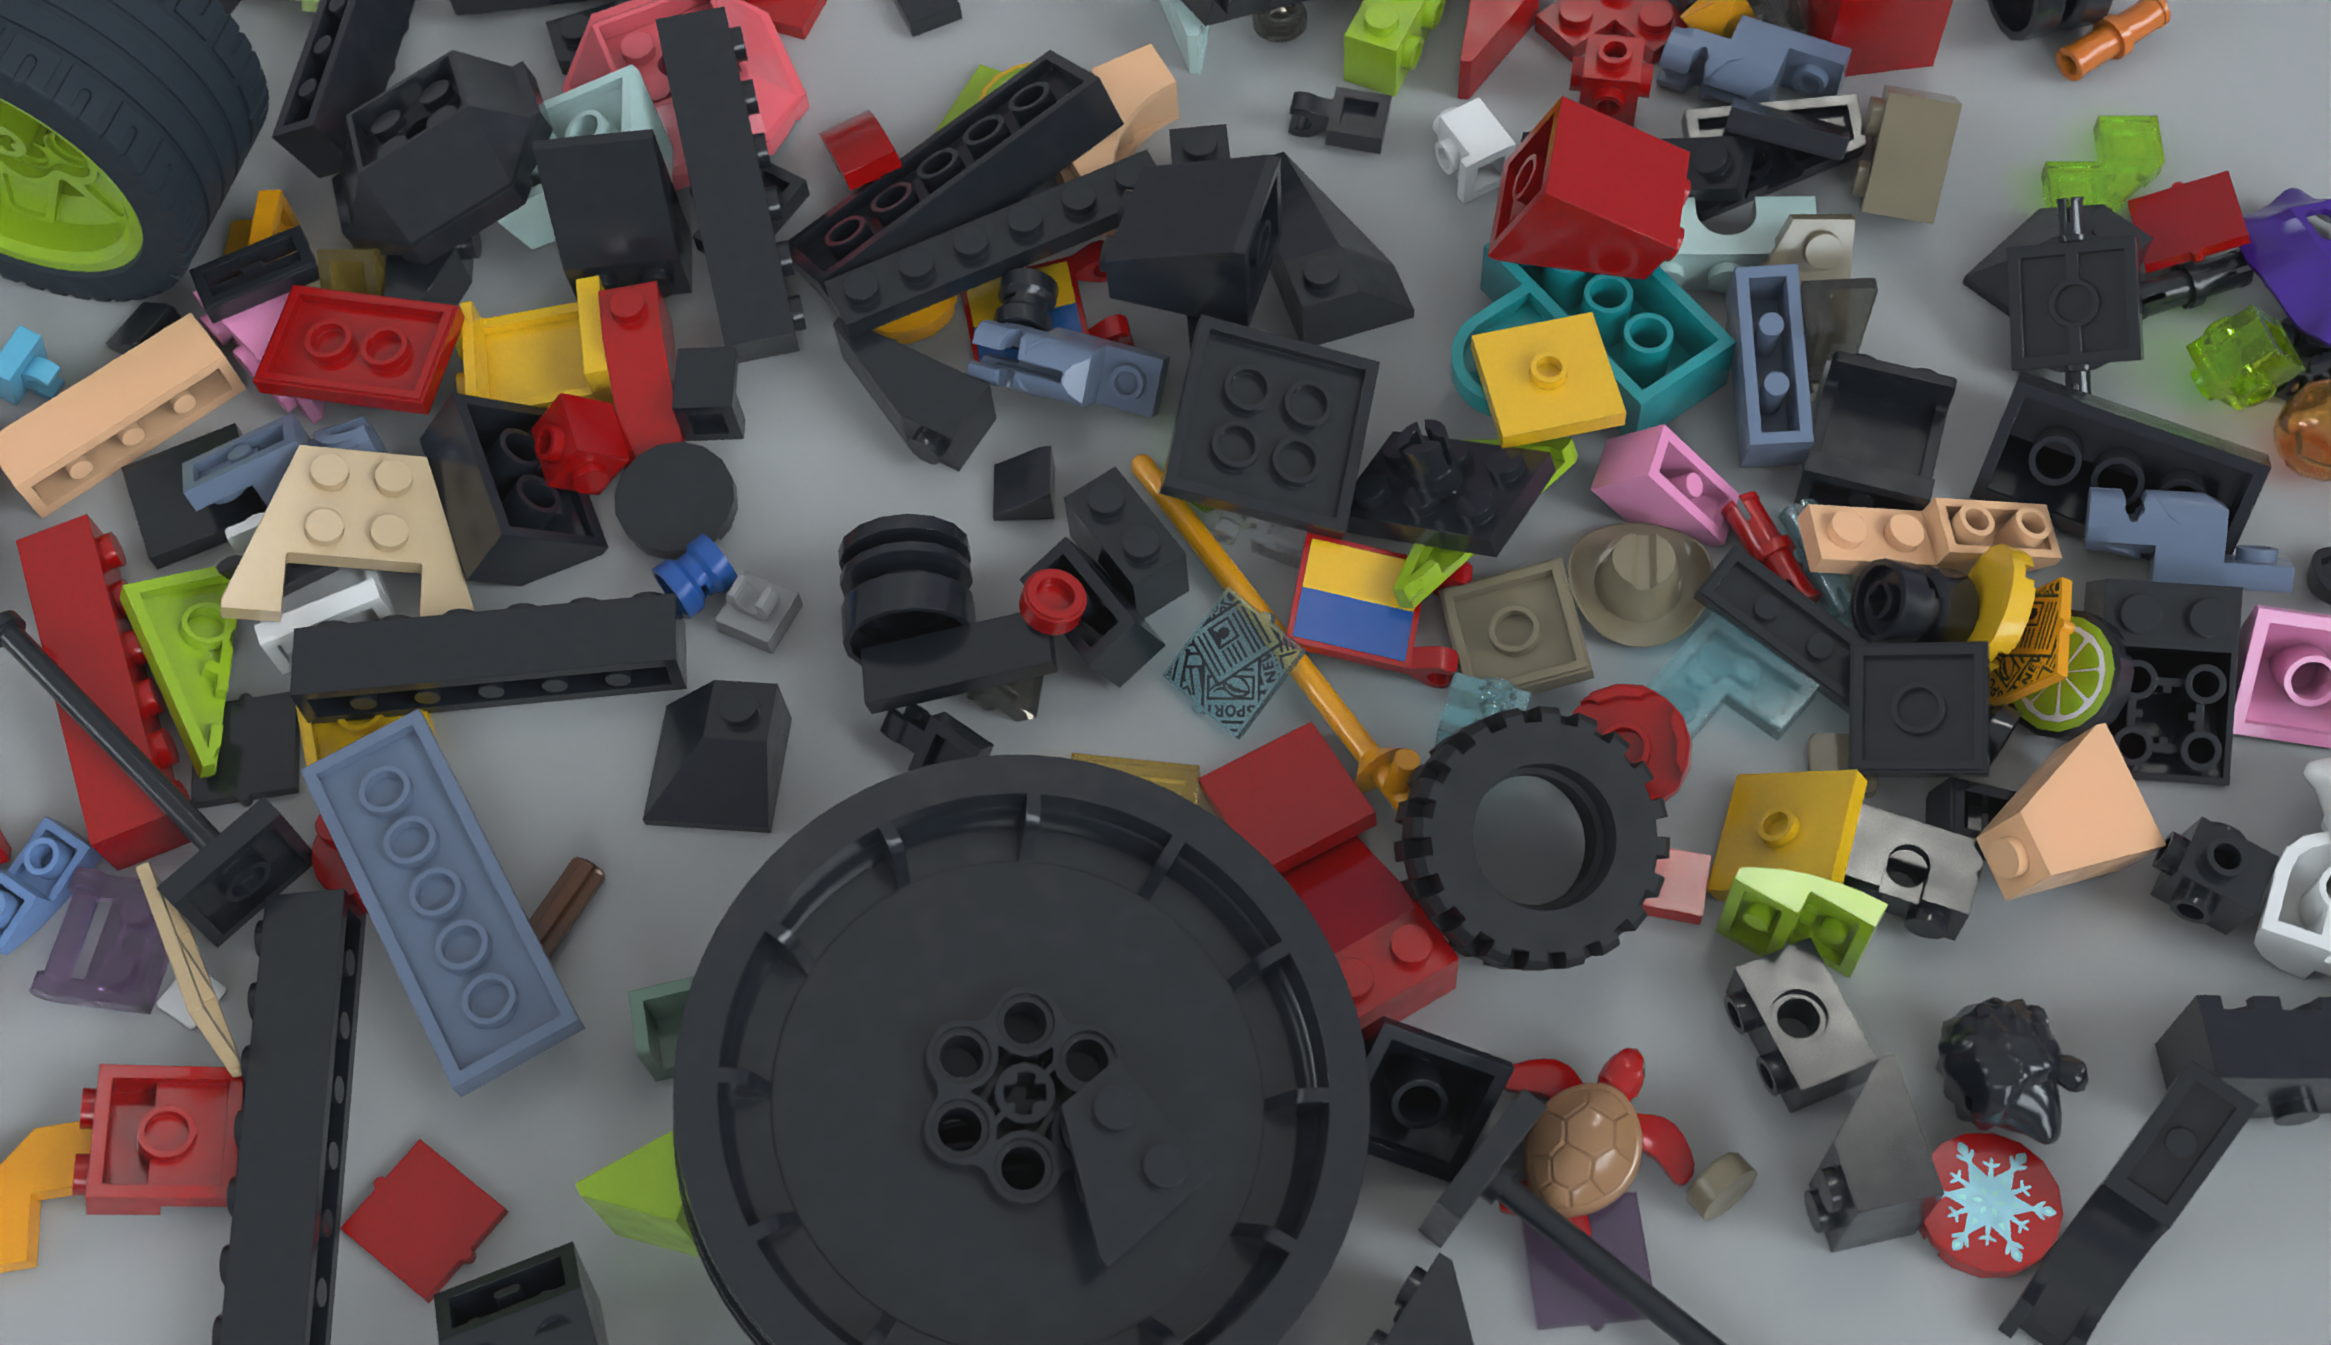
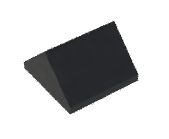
M1382 1016L1361 1029L1370 1086V1132L1367 1154L1451 1183L1466 1162L1514 1071L1513 1064L1505 1059Z

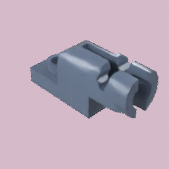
M1742 15L1731 39L1696 28L1676 26L1672 30L1662 52L1659 67L1663 69L1656 79V84L1679 92H1686L1693 85H1698L1700 87L1699 98L1704 100L1716 99L1732 104L1734 97L1755 103L1773 102L1780 86L1811 97L1839 95L1843 86L1852 49Z
M986 319L981 321L975 330L972 340L973 344L995 350H1004L1012 346L1019 348L1017 359L987 353L983 355L981 362H968V375L998 387H1010L1014 391L1032 396L1052 398L1086 408L1094 403H1099L1150 418L1159 413L1170 356L1061 327L1046 332L1015 323H999Z
M292 412L182 463L183 493L194 509L198 511L213 503L225 504L239 497L247 487L253 485L268 507L299 445L388 453L379 434L364 415L347 423L314 431L312 435L314 438L310 439Z
M2089 488L2084 537L2085 550L2104 551L2141 560V553L2150 554L2148 576L2151 582L2243 587V590L2292 593L2295 566L2288 558H2278V548L2262 545H2237L2236 555H2225L2229 509L2225 504L2210 495L2201 492L2145 489L2140 496L2141 504L2135 509L2133 514H2128L2125 508L2126 500L2122 489Z

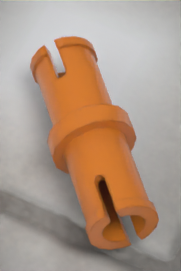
M2140 0L2117 15L2108 14L2093 25L2092 31L2070 45L2059 49L2056 53V63L2059 70L2067 79L2076 82L2107 60H2119L2128 55L2134 48V43L2169 23L2171 13L2166 1Z

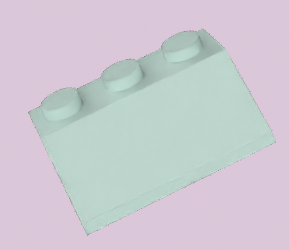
M633 64L544 101L553 127L550 139L653 129L673 183V147L640 71ZM537 166L529 176L533 181V185L526 204L497 221L532 250L556 241Z

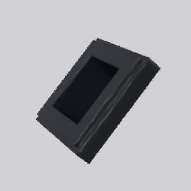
M143 302L106 344L110 349L123 355L182 317L175 307L167 303Z
M1051 446L1038 447L994 465V521L1054 519L1055 463Z

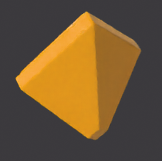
M1697 0L1680 16L1689 28L1700 29L1731 39L1742 15L1757 19L1747 0Z

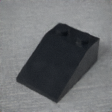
M653 129L533 141V152L563 271L576 299L575 279L597 275L600 277L604 290L657 281L663 298L670 295L692 293V235Z

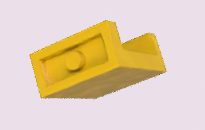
M599 275L575 279L577 302L482 318L473 301L461 302L460 308L465 316V320L455 348L459 358L463 360L464 372L456 373L458 394L548 408L560 393L604 401L614 405L602 340L598 291H602L604 288Z

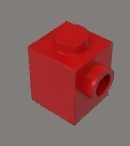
M560 393L531 428L535 443V453L540 460L548 487L600 495L630 460L612 403Z

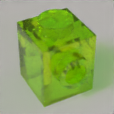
M2252 304L2234 316H2227L2213 322L2205 329L2203 336L2186 346L2196 366L2190 371V375L2201 394L2209 401L2218 399L2238 411L2244 407L2257 406L2267 401L2276 393L2277 387L2305 371L2279 320Z

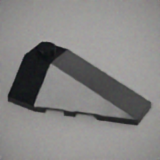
M1284 152L1273 154V156L1280 157L1282 236L1270 271L1298 339L1303 342L1321 345L1413 318L1415 310L1395 265Z

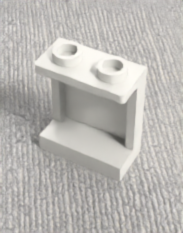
M264 513L252 515L245 521L225 529L227 540L237 555H244ZM339 567L340 570L283 597L281 622L260 620L261 623L254 625L260 646L282 674L291 672L294 628L314 627L322 622L332 620L346 623L379 621L386 616L396 615L380 570Z

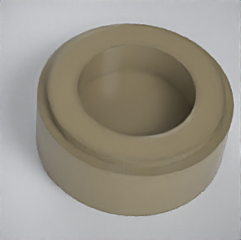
M1738 1152L1726 1153L1713 1161L1696 1177L1687 1191L1686 1201L1705 1221L1713 1220L1729 1210L1745 1195L1753 1185L1757 1177V1171Z

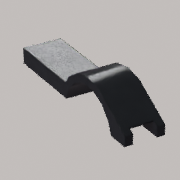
M2190 1059L2104 1180L2094 1190L2059 1237L2000 1324L1998 1330L2011 1339L2018 1328H2020L2043 1345H2086L2098 1322L2127 1279L2154 1244L2171 1228L2259 1104Z

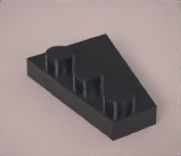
M1857 94L1758 103L1848 127L1850 141L1844 159L1840 158V161L1750 137L1756 149L1744 200L1699 201L1696 211L1699 221H1705L1754 201V198L1757 196H1766L1862 156L1867 142ZM1731 106L1684 110L1681 121L1684 138L1743 135L1728 132V128H1725Z

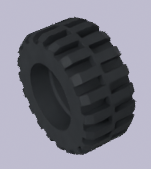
M1537 706L1530 710L1522 711L1517 707L1495 713L1460 728V731L1444 738L1429 751L1431 756L1425 764L1415 768L1407 782V785L1411 788L1407 800L1399 802L1395 818L1396 823L1402 824V840L1394 842L1395 862L1404 861L1408 879L1402 881L1401 884L1412 900L1418 901L1427 918L1449 939V944L1454 951L1464 957H1476L1483 960V965L1499 969L1522 971L1567 969L1585 964L1586 958L1604 956L1620 945L1618 936L1623 932L1636 931L1648 916L1645 909L1641 906L1645 899L1658 898L1665 880L1662 875L1654 873L1656 862L1660 859L1669 858L1670 837H1658L1656 819L1668 817L1663 797L1650 799L1644 784L1654 779L1644 760L1631 763L1624 753L1629 749L1630 744L1615 731L1602 735L1596 731L1597 720L1579 712L1567 717L1561 715L1558 707ZM1516 776L1540 777L1556 786L1575 807L1584 831V858L1573 885L1561 897L1539 905L1517 903L1501 895L1484 876L1474 851L1473 826L1481 800L1498 783Z

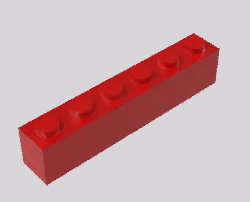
M85 514L16 540L42 649L191 802L184 785L179 780H176L172 765L180 761L178 750L171 735L165 728L161 727L158 714L166 711L163 696L155 681L151 677L148 678L145 664L148 662L120 601L122 585L128 584V582L121 578L119 570L120 567L126 565V557L117 537L112 532L103 534L89 515ZM55 701L90 845L117 871H120L191 843Z

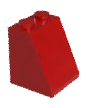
M1798 0L1809 36L1852 49L1845 77L1933 66L1953 0Z
M1562 96L1504 162L1487 256L1503 262L1645 280L1664 261H1671L1677 255L1683 243L1685 231L1684 228L1680 227L1682 208L1691 190V181L1687 179L1690 152Z

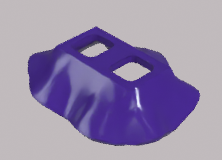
M2289 188L2282 192L2268 206L2254 213L2242 214L2251 243L2239 246V250L2245 262L2272 293L2293 325L2305 335L2331 348V239H2325L2320 236L2306 218L2316 215L2319 219L2331 224V199H2316L2298 188Z

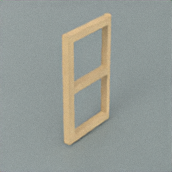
M143 863L135 868L189 1015L231 1076L240 1077L242 1076L241 1059L192 929L186 918L156 889L162 882L150 863Z

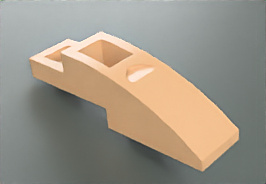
M1935 497L1922 511L1808 504L1797 517L1810 572L1852 574L1854 584L1863 568L1873 560L1883 558L1911 562L1920 566L1930 565L1954 569L1968 575L1978 558L1991 546L2005 544L2024 550L2030 555L2034 567H2031L2029 570L2026 569V572L2056 565L2062 559L2046 504Z

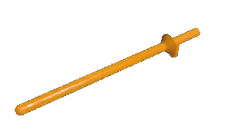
M1139 454L1135 456L1131 462L1133 474L1227 594L1228 592L1235 597L1233 602L1235 603L1238 600L1241 602L1236 606L1247 619L1241 607L1245 608L1266 645L1271 649L1279 643L1270 627L1279 633L1280 639L1284 643L1286 634L1284 625L1185 500L1159 494L1163 471L1149 455ZM1251 611L1256 614L1271 643H1268ZM1283 645L1282 653L1280 647L1274 649L1273 654L1279 661V655L1297 650L1295 654L1282 657L1284 668L1359 763L1355 784L1362 793L1378 787L1397 812L1399 802L1407 800L1411 788L1407 785V782L1415 768L1420 765L1419 755L1414 750L1408 748L1379 747L1303 650H1292L1289 647V651H1287L1286 646Z

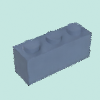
M1798 264L1735 267L1725 293L1728 334L1737 341L1731 370L1739 466L1741 468L1802 464L1814 443Z

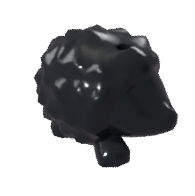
M1992 997L1981 1003L1965 1006L1955 1017L1943 1021L1941 1037L1938 1043L1939 1057L1935 1069L1944 1078L1943 1093L1947 1099L1955 1104L1957 1118L1961 1121L1972 1122L1981 1131L1998 1127L2023 1134L2044 1145L2056 1142L2059 1139L2062 1124V1109L2058 1085L2069 1092L2077 1093L2086 1089L2089 1080L2087 1066L2083 1061L2069 1054H2062L2061 1048L2049 1028V1020L2045 1010L2038 1005H2026L2023 999L2008 1002Z

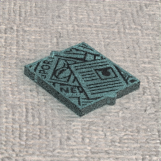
M1227 587L1162 676L1193 702L1192 708L1194 712L1209 715L1229 734L1240 740L1307 650L1274 624L1276 618L1273 614L1266 611L1261 613L1236 591Z

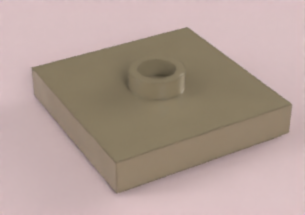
M1562 557L1470 581L1465 585H1455L1438 590L1452 648L1458 653L1457 667L1469 711L1595 678Z

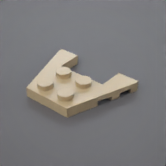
M299 445L221 598L220 605L221 618L281 622L286 564L295 563L417 573L421 575L419 617L443 615L453 609H468L475 612L427 457Z

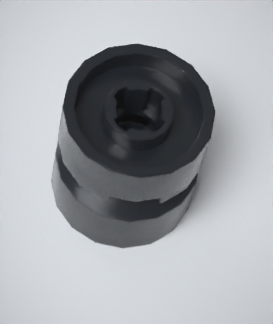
M1883 558L1873 560L1863 568L1855 581L1851 595L1850 613L1856 631L1862 638L1870 642H1966L1974 631L1978 618L1979 598L1975 584L1963 572L1930 565L1920 566L1911 562Z

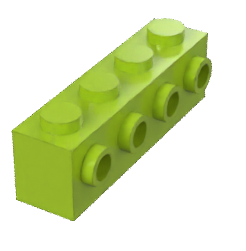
M1363 0L1344 34V81L1396 97L1409 70L1413 71L1416 68L1422 54L1423 45L1430 31H1434L1438 27L1447 0Z

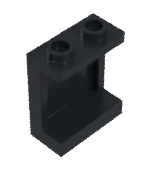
M1834 352L1813 426L1814 443L1805 458L1794 503L1804 506L1818 504L1922 511L1931 501L1935 479L1932 478L1948 409L1956 390L1957 379L1938 374L1927 368H1911L1877 360L1866 354Z

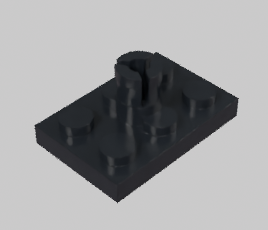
M1425 419V430L1428 436L1422 435L1418 422L1407 426L1402 432L1393 431L1356 481L1347 533L1497 558L1556 472L1550 452L1515 447L1502 449L1500 445L1449 439L1446 427L1442 422L1434 419Z

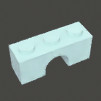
M1757 196L1754 198L1747 230L1733 235L1718 234L1704 227L1696 214L1695 197H1688L1682 208L1680 227L1684 228L1685 231L1683 243L1677 255L1669 262L1664 261L1659 267L1683 290H1714L1726 293L1735 267L1760 266L1761 262L1770 256L1775 247V238L1789 214H1817L1815 196Z

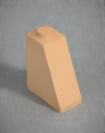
M2106 723L2093 726L2053 751L1976 837L2005 901L2120 871L2166 846Z

